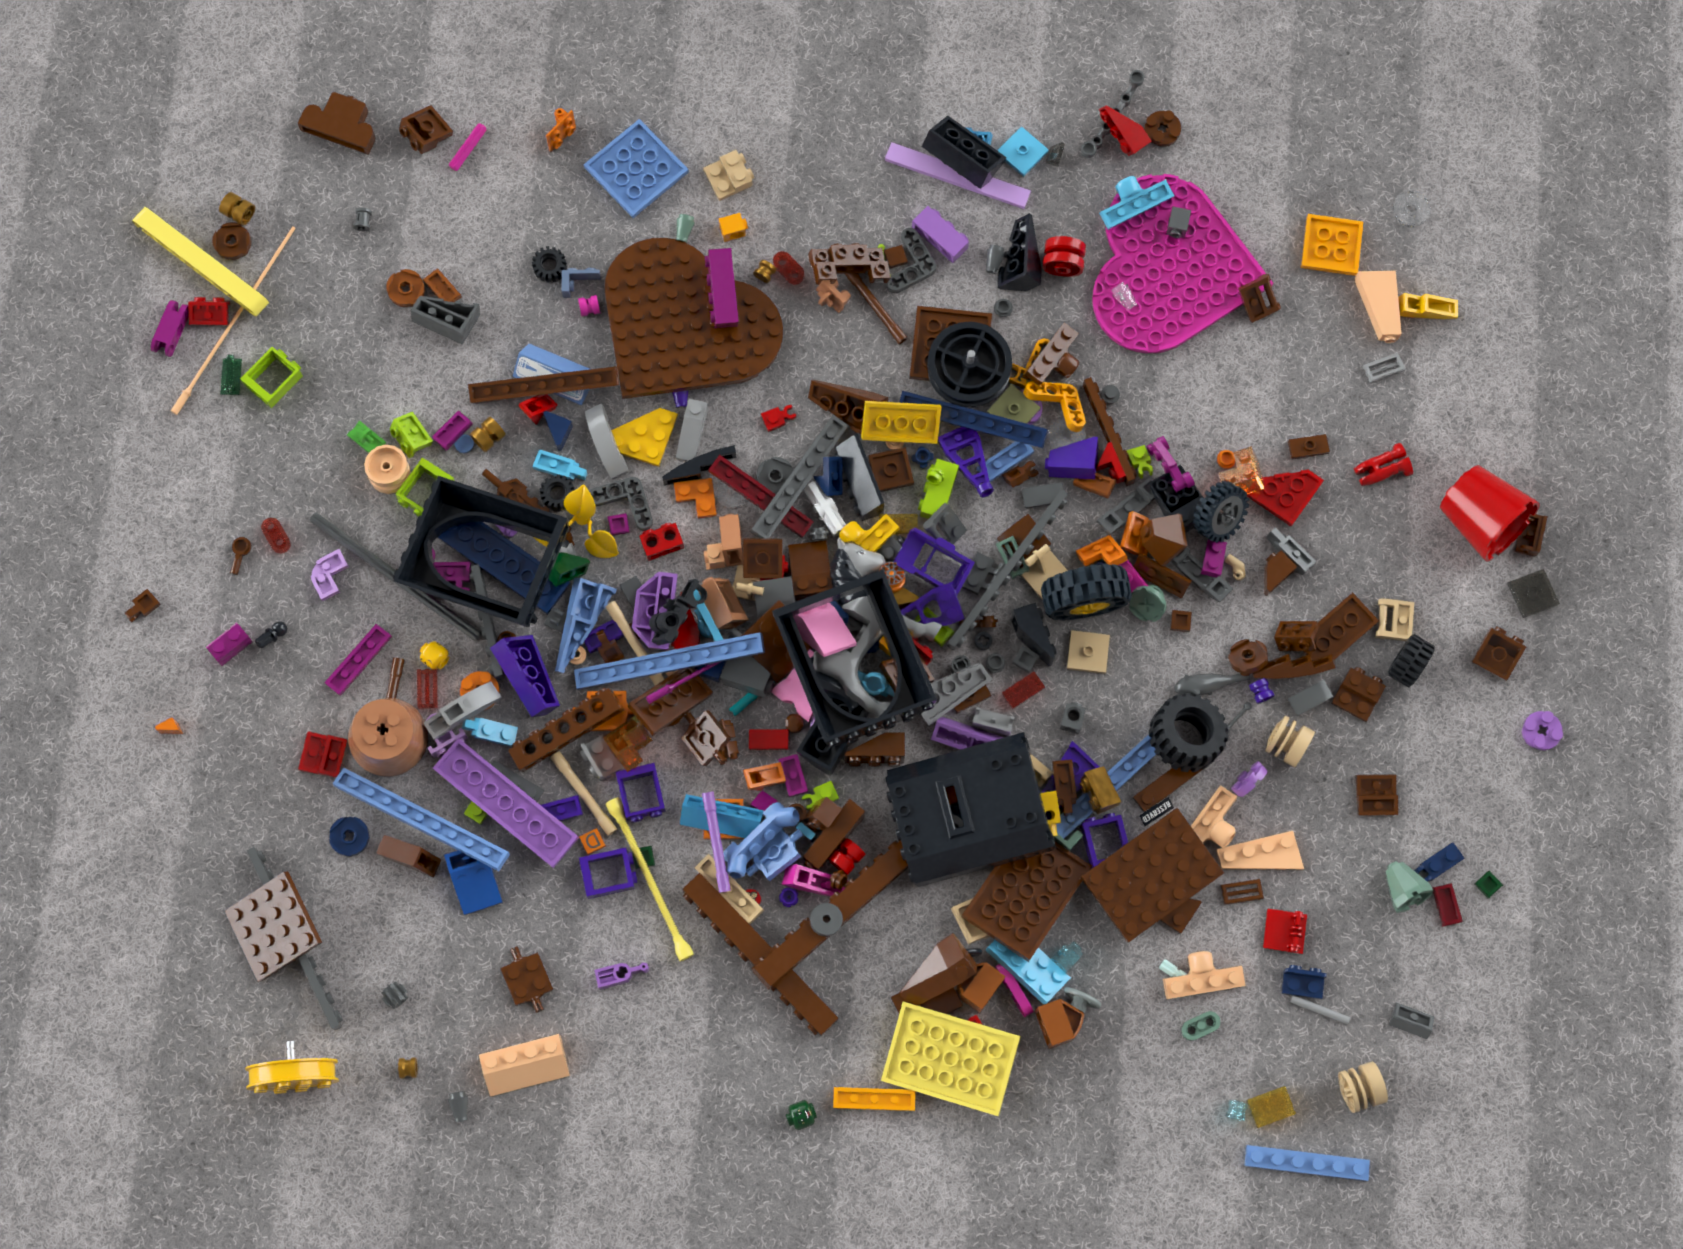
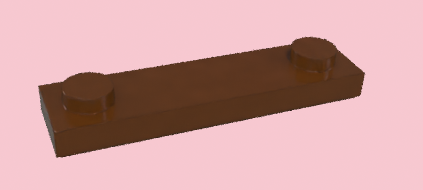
M1171 768L1136 794L1133 799L1142 811L1145 812L1204 769H1200L1197 772H1191V769L1188 772H1182L1180 768L1177 770Z

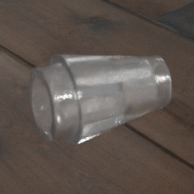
M1121 282L1111 290L1112 296L1127 308L1128 311L1137 305L1128 284L1125 285L1124 282Z

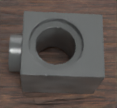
M1173 206L1166 234L1173 238H1185L1191 210Z
M1076 702L1067 703L1060 729L1079 734L1086 708ZM1075 713L1078 716V720H1070L1068 714Z

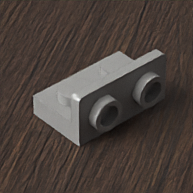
M602 735L587 744H581L582 750L579 752L584 761L589 760L592 765L589 769L594 778L599 777L600 781L621 770Z

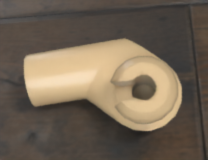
M1229 554L1224 562L1232 566L1234 579L1243 580L1246 575L1244 563Z

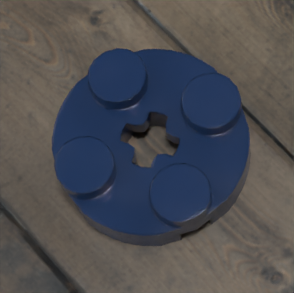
M342 817L331 826L329 842L338 854L352 857L360 854L367 847L370 840L369 829L357 817ZM346 832H354V839L352 841L344 840L346 838Z

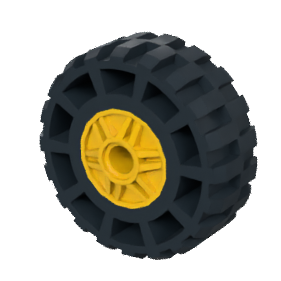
M1115 564L1091 565L1068 570L1048 578L1041 587L1045 613L1050 619L1062 621L1110 613L1128 605L1132 597L1127 571L1122 566Z

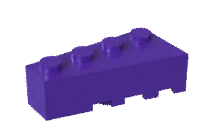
M533 635L503 638L490 648L531 717L545 716L560 706Z

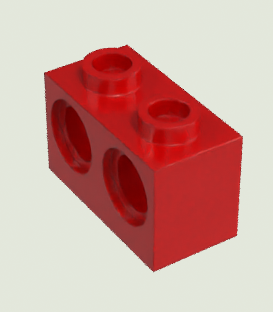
M670 522L665 523L659 529H649L644 531L642 535H639L648 561L684 549V543L676 522L673 524ZM668 534L675 535L673 540L665 539ZM654 540L657 542V545L654 547L647 546L649 541Z

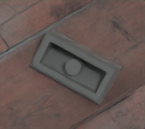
M1396 1002L1389 1025L1428 1039L1432 1032L1434 1016Z

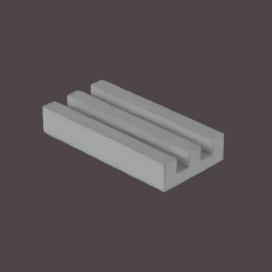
M1398 353L1363 365L1370 383L1405 371L1404 364ZM1393 359L1397 360V362L1385 365L1372 371H1370L1369 369L1371 367L1380 365ZM1399 365V368L1390 370V371H1388V372H1385V373H1382V374H1379V375L1373 377V374L1382 372V371H1384V370H1387V369H1390V368H1393V367Z

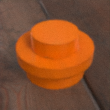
M1223 450L1217 456L1218 465L1224 469L1232 468L1236 462V456L1230 450Z

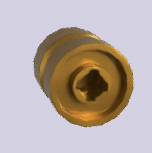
M229 192L221 201L219 212L228 218H233L235 222L244 226L248 224L254 215L255 205L245 199L242 200V197L235 193Z
M490 416L481 423V428L477 427L469 434L472 440L485 453L494 446V441L498 442L506 435L500 425Z

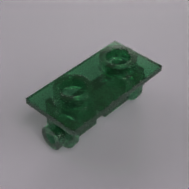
M228 354L227 358H223L220 395H240L242 359L234 358V355Z

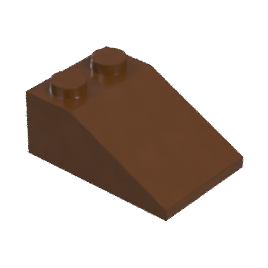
M826 540L788 545L796 601L833 588Z

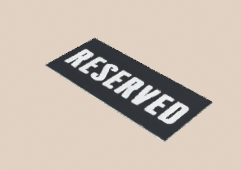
M1167 797L1139 816L1144 826H1147L1174 807L1169 797Z

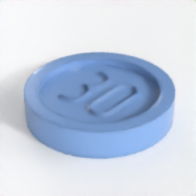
M463 434L454 445L458 452L468 453L472 450L474 442L469 435Z

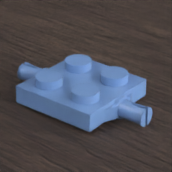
M782 828L753 857L754 864L746 870V873L751 877L760 870L771 881L798 860L801 855L797 851L794 842L803 836L800 829L789 836Z

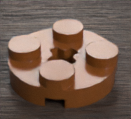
M403 269L400 270L401 272L390 276L386 289L390 300L394 304L401 307H413L419 296H424V282L417 272ZM406 284L409 285L410 290L403 292L401 287H405Z

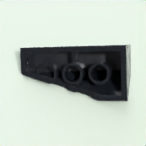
M1029 213L1015 220L1009 238L1012 246L1009 251H1005L1004 257L1007 258L1005 267L1001 266L998 272V288L1001 290L1029 291L1041 285L1042 268L1033 217Z

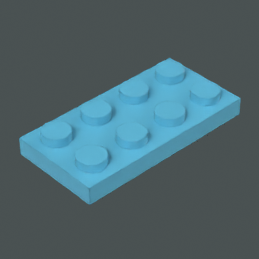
M996 940L986 948V951L1043 1005L1047 1004L1071 978L1039 948L1029 962Z

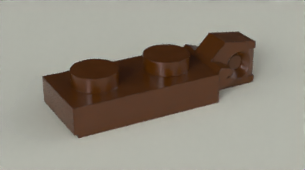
M1072 759L1052 761L1058 805H1063L1064 816H1070L1073 813L1072 804H1076L1077 799Z

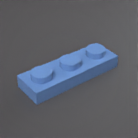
M1015 441L985 461L989 481L992 482L1034 454L1032 447ZM980 465L976 468L978 473L981 472Z

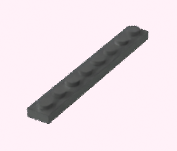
M832 415L750 531L758 538H770L823 463V457L828 456L849 425Z

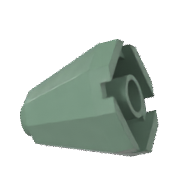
M1395 861L1387 866L1388 870L1385 872L1392 905L1397 913L1410 910L1408 906L1414 904L1418 906L1432 896L1433 889L1430 884L1404 862L1398 863Z

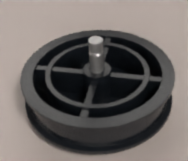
M978 322L954 324L944 329L931 345L927 364L929 380L935 391L952 404L962 407H978L990 403L1004 391L1010 378L1012 369L1010 348L1002 335L988 325Z

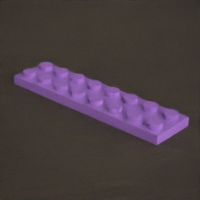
M459 738L433 767L437 773L552 868L558 864L579 839L574 832Z

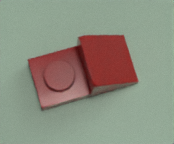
M543 394L519 403L518 406L537 425L542 415H544L543 412L555 410L558 404L548 394Z
M1109 442L1098 463L1096 472L1110 467L1108 469L1109 475L1118 484L1125 480L1126 475L1112 442Z

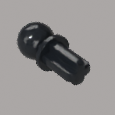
M282 621L275 622L272 625V629L267 628L265 633L255 640V643L259 648H264L272 641L276 642L277 636L281 637L287 633V625Z

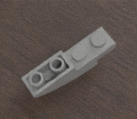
M490 681L447 704L439 710V713L423 724L433 739L436 740L465 721V719L470 720L500 700L502 696Z

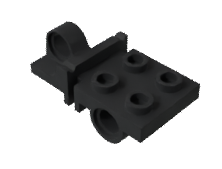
M697 579L688 580L681 596H677L673 600L671 598L666 599V604L663 605V608L667 609V612L654 614L650 618L649 626L655 632L651 642L656 645L674 642L678 637L680 625L687 619L688 615L686 613L688 609L696 608L697 604L706 601L707 591L698 584L699 581ZM695 590L701 593L699 601L694 598Z

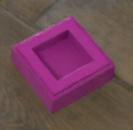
M627 513L608 516L610 534L612 536L630 533Z

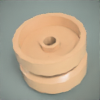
M382 445L371 450L364 463L369 481L381 493H396L411 473L410 466L403 452L392 445Z

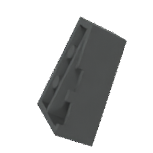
M419 296L411 309L412 322L462 345L480 316V306L477 303L470 305L463 304L461 301L448 302L444 301V299Z

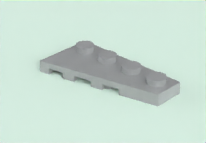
M977 663L932 682L931 686L937 701L933 704L934 708L924 711L920 715L927 725L930 726L991 681L992 678L983 665Z

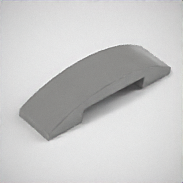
M601 403L586 410V420L592 439L610 478L614 479L629 472L608 424L609 419L603 404Z

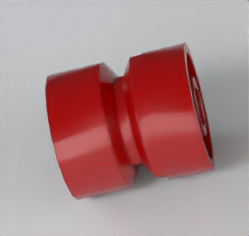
M846 838L839 846L840 850H835L828 860L838 870H843L848 876L855 868L854 863H859L866 854L857 844Z

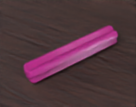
M481 123L476 125L450 161L449 167L458 171L487 129Z

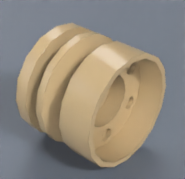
M1285 715L1270 734L1265 751L1270 753L1274 746L1277 747L1274 756L1277 757L1284 751L1286 752L1284 762L1296 767L1309 746L1315 731L1304 725L1298 732L1295 731L1297 721L1293 720L1288 727L1286 725L1290 717Z
M1373 1061L1360 1065L1358 1067L1359 1075L1353 1068L1348 1069V1073L1345 1070L1338 1073L1342 1096L1352 1113L1360 1111V1108L1362 1110L1367 1109V1099L1373 1107L1388 1102L1383 1077Z

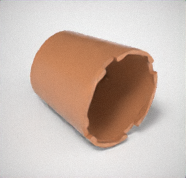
M382 698L364 705L353 718L348 733L349 748L356 762L366 771L384 777L397 776L407 772L421 760L428 744V730L423 724L425 721L422 715L411 704L400 699ZM383 726L388 730V733L385 732V735H381L379 729H382Z

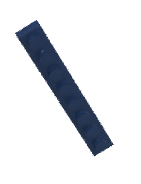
M902 391L899 403L941 405V422L1042 449L1048 434V429L906 391Z

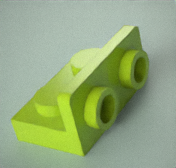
M413 411L393 419L390 433L393 438H396L401 450L409 458H412L416 451L432 445L433 440Z

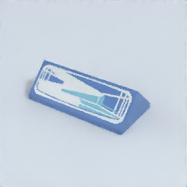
M528 344L518 354L513 377L523 378L589 370V368ZM590 389L553 394L582 405Z

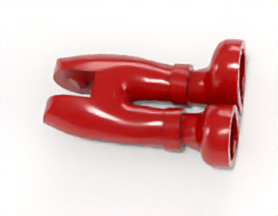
M1401 443L1394 444L1391 452L1387 451L1384 454L1370 458L1354 468L1356 475L1366 471L1369 472V475L1359 480L1361 486L1378 483L1399 472H1403L1405 476L1413 475L1411 461L1409 457H1406V450ZM1396 459H1397V460H1400V461L1397 462V463H1392V464H1390L1389 466H1386V467H1383V468H1379L1380 466H1382V465H1384V464L1393 462V460H1396Z

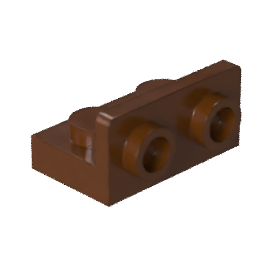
M1280 621L1274 636L1278 650L1315 651L1314 639L1319 628L1318 622Z

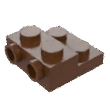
M432 105L402 118L399 127L401 136L407 137L411 141L412 149L414 151L418 150L421 154L436 148L438 142L451 137L453 134V130Z
M1498 626L1495 629L1490 627L1472 662L1507 681L1524 653L1526 646L1523 645L1524 640L1514 635L1513 638L1505 635L1506 630Z
M1351 667L1331 704L1367 722L1386 686L1382 684V679L1376 676L1370 678L1365 675L1366 672L1359 667L1353 669Z

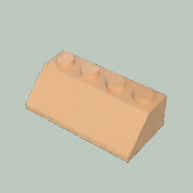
M559 1034L479 1055L490 1097L570 1076L562 1039Z

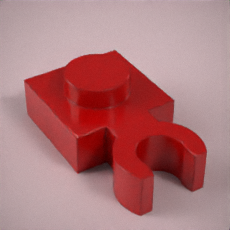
M787 405L782 411L779 410V407L761 413L767 431L770 432L785 426V419L794 420L797 417L796 413L792 415L787 413L788 410L793 409V406Z

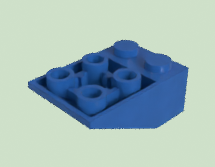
M458 850L444 855L464 915L503 903L491 867Z

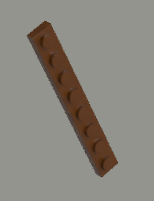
M617 366L473 383L468 384L470 403L618 386L619 378Z

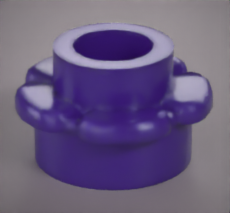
M789 887L784 888L782 893L779 894V900L785 907L796 905L798 902V892Z

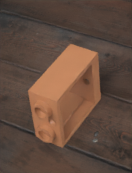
M709 577L702 581L703 584L701 586L707 591V599L704 603L718 629H733L749 620L729 579Z

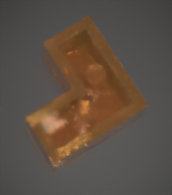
M1252 446L1233 452L1237 467L1218 473L1220 483L1222 481H1229L1245 490L1247 494L1265 489L1258 459Z
M633 716L603 737L614 756L627 772L643 762L637 751L653 741L636 716Z

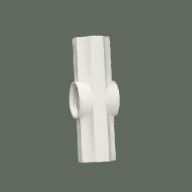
M812 481L804 488V492L813 504L815 513L818 512L820 515L819 519L824 521L833 537L839 536L846 523L838 513V508L833 499L825 495L816 481Z

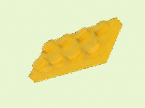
M865 401L861 439L937 444L942 407L941 405Z

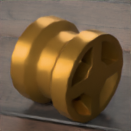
M761 260L758 269H755L753 274L759 280L769 283L771 275L775 274L777 269L770 262Z
M412 1057L410 1060L399 1058L398 1071L400 1079H404L406 1076L417 1078L418 1066L416 1057Z

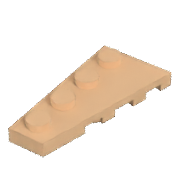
M1293 831L1216 849L1221 869H1304Z

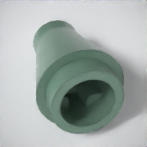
M686 214L679 215V218H677L676 240L687 243V239L695 224L694 217Z

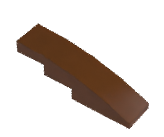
M1287 654L1268 661V665L1260 671L1253 673L1254 678L1268 679L1296 678L1335 669L1336 667L1332 654L1314 661L1311 654L1295 660H1291L1290 655Z

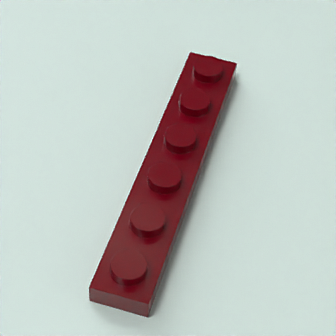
M721 455L717 457L708 470L709 473L763 511H765L776 495ZM792 506L780 523L803 538L814 521Z

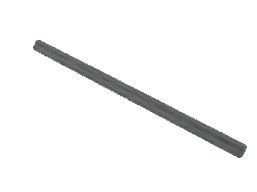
M314 513L311 516L310 521L393 581L394 568L318 513ZM397 584L472 640L477 641L481 636L479 630L431 595Z

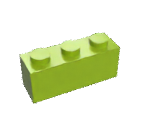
M937 459L935 464H931L930 468L942 470L945 479L939 485H933L926 481L923 490L926 495L924 499H920L918 506L920 517L929 519L944 503L948 504L959 465Z

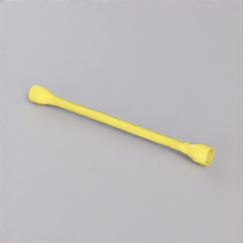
M620 797L608 801L605 805L609 813L620 824L623 833H625L624 836L628 840L627 842L635 858H637L636 861L640 865L641 872H643L642 874H644L643 876L650 890H652L651 893L655 897L654 899L661 913H663L662 916L666 920L665 922L672 936H674L675 953L679 961L681 962L692 957L694 953L690 945L679 934L676 925H674V920L671 918L672 916L665 902H663L664 899L660 895L661 893L650 870H648V865L645 863L646 861L638 845H636L637 842L633 838L634 836L626 822L624 807Z

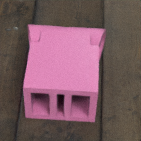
M810 649L808 655L811 658L814 652ZM794 668L785 680L772 689L771 693L783 702L794 703L796 713L810 722L814 714Z

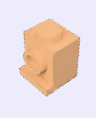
M721 543L707 545V551H704L706 570L725 568Z

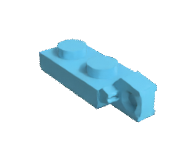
M543 450L538 451L532 466L535 470L554 476L560 474L563 477L564 475L570 480H574L575 477L585 480L588 474L587 470L580 468L579 463H576L575 460Z
M475 718L474 721L465 719L462 724V729L472 731L471 735L475 736L474 738L510 747L515 742L518 727L484 718Z

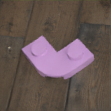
M340 549L317 560L313 568L311 580L322 601L340 593L332 576L349 567Z

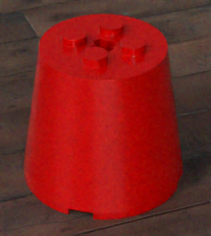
M1476 465L1464 472L1459 480L1446 491V495L1440 504L1441 511L1486 562L1491 561L1494 558L1492 555L1495 553L1499 556L1521 535L1530 524L1528 518L1531 514L1533 516L1536 515L1540 507V503L1480 465Z

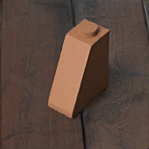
M726 514L719 517L721 545L726 567L743 564V540L739 515Z

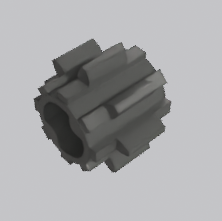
M397 982L391 983L381 992L384 996L382 1000L388 1007L392 1006L395 1009L408 999L406 995L408 991L402 984L398 985Z

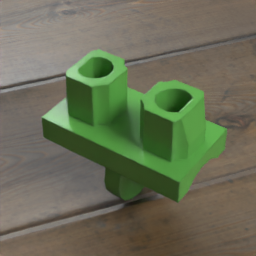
M361 421L347 434L350 439L368 453L376 447L386 444L381 437Z

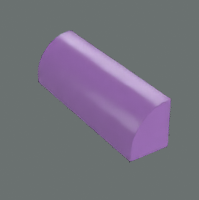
M940 717L936 722L931 740L961 750L1004 737Z

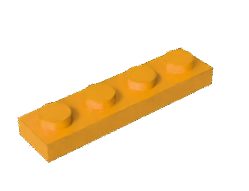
M834 1087L833 1108L915 1111V1091L906 1089Z

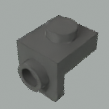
M898 534L891 536L877 553L884 556L885 562H893L906 538Z

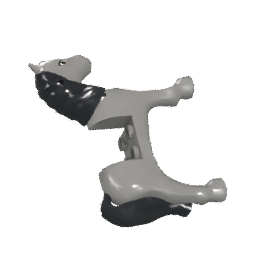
M838 538V550L830 563V577L834 587L864 577L867 574L877 572L881 565L886 562L884 556L880 553L865 550L853 541L843 542ZM862 590L840 598V603L843 605L842 609L848 615L864 624L855 639L857 641L856 646L849 648L848 651L843 650L823 657L815 650L810 660L822 688L829 697L843 701L851 711H855L859 706H862L866 712L879 717L890 703L879 702L869 695L858 677V668L863 657L883 635L867 595ZM902 615L913 638L925 636L933 641L942 626L936 622L918 623Z

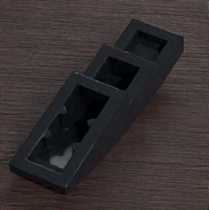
M735 445L710 451L677 466L662 476L664 486L674 484L675 482L702 479L701 471L709 470L719 455L725 459L737 458Z

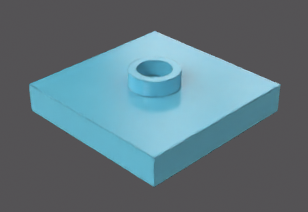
M1021 126L997 151L1006 156L1005 161L1024 177L1049 152V149Z

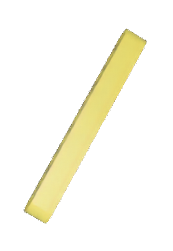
M144 207L132 220L138 228H142L144 233L253 316L257 317L269 304L263 295L148 208Z

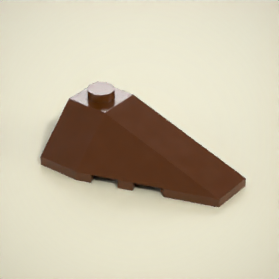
M811 380L808 395L811 401L825 411H830L841 421L849 425L850 429L859 434H862L865 401L888 402L889 398L874 392L818 380Z
M952 933L934 946L932 952L924 959L921 966L910 977L899 994L906 1002L920 1005L976 974L977 963L955 934Z

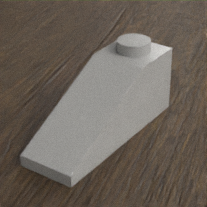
M693 399L688 400L676 459L689 461L696 457L708 413V404L706 402Z

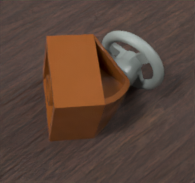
M1066 987L1064 993L1073 999L1071 1005L1059 999L1037 1007L1034 1012L1048 1049L1071 1042L1082 1027L1084 1014L1087 1009L1086 1006L1099 1009L1101 1008V1003L1082 991Z

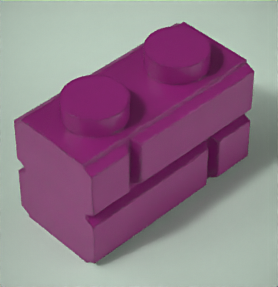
M236 622L230 627V630L227 629L207 645L206 648L218 663L223 666L253 641Z

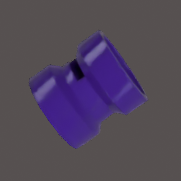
M1267 678L1257 680L1249 685L1250 690L1255 694L1254 699L1257 704L1275 696L1268 687L1269 682Z

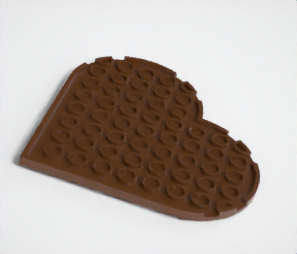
M651 238L632 244L614 259L605 279V299L622 399L743 383L757 377L759 373L763 372L766 368L768 369L773 364L782 346L783 324L777 307L758 288L734 280L739 321L738 327L715 328V323H711L710 311H713V306L709 304L708 293H711V288L707 286V274H709L708 267L705 266V256L695 247L671 238Z

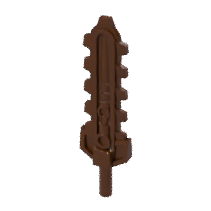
M488 469L482 472V475L498 488L497 495L547 512L550 511L546 506L541 508L536 497L529 498L527 496L528 491L526 490L528 487L517 478L502 482ZM569 526V532L566 535V540H568L569 543H572L574 546L575 543L572 540L573 537L570 532L572 527Z

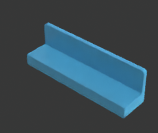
M686 794L682 805L680 825L709 831L702 797ZM715 800L720 833L746 838L761 824L764 810Z

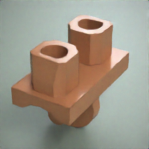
M822 280L816 288L817 294L820 297L818 303L821 306L827 304L840 313L849 301L851 294L847 290L839 292L837 290L839 285L837 280L834 284H830V280Z

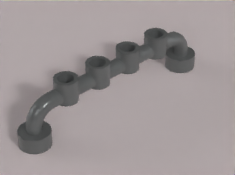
M1134 70L1131 72L1129 77L1131 85L1126 93L1121 94L1118 105L1112 109L1122 114L1124 107L1130 105L1132 95L1137 87L1141 86L1144 82L1145 76L1142 71ZM1103 122L1101 124L1099 133L1093 136L1091 141L1083 143L1081 154L1084 157H1093L1096 149L1101 148L1103 138L1111 133L1107 123Z

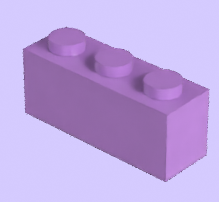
M927 206L912 221V228L952 263L968 249L969 241L966 235L956 231L953 224L945 221L936 209H931Z

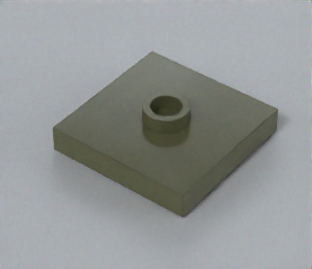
M1011 384L990 407L987 413L1028 424L1040 411L1041 407L1034 401L1026 398L1024 393Z

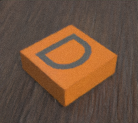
M597 828L579 836L588 855L606 847Z

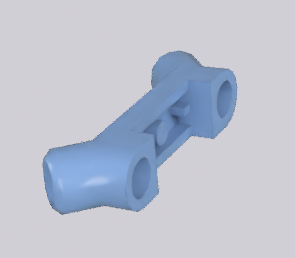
M779 802L773 803L763 812L766 819L739 845L733 841L725 849L723 854L724 860L727 862L726 871L729 876L736 879L744 877L747 863L783 827L796 826L800 817L794 807L785 808Z

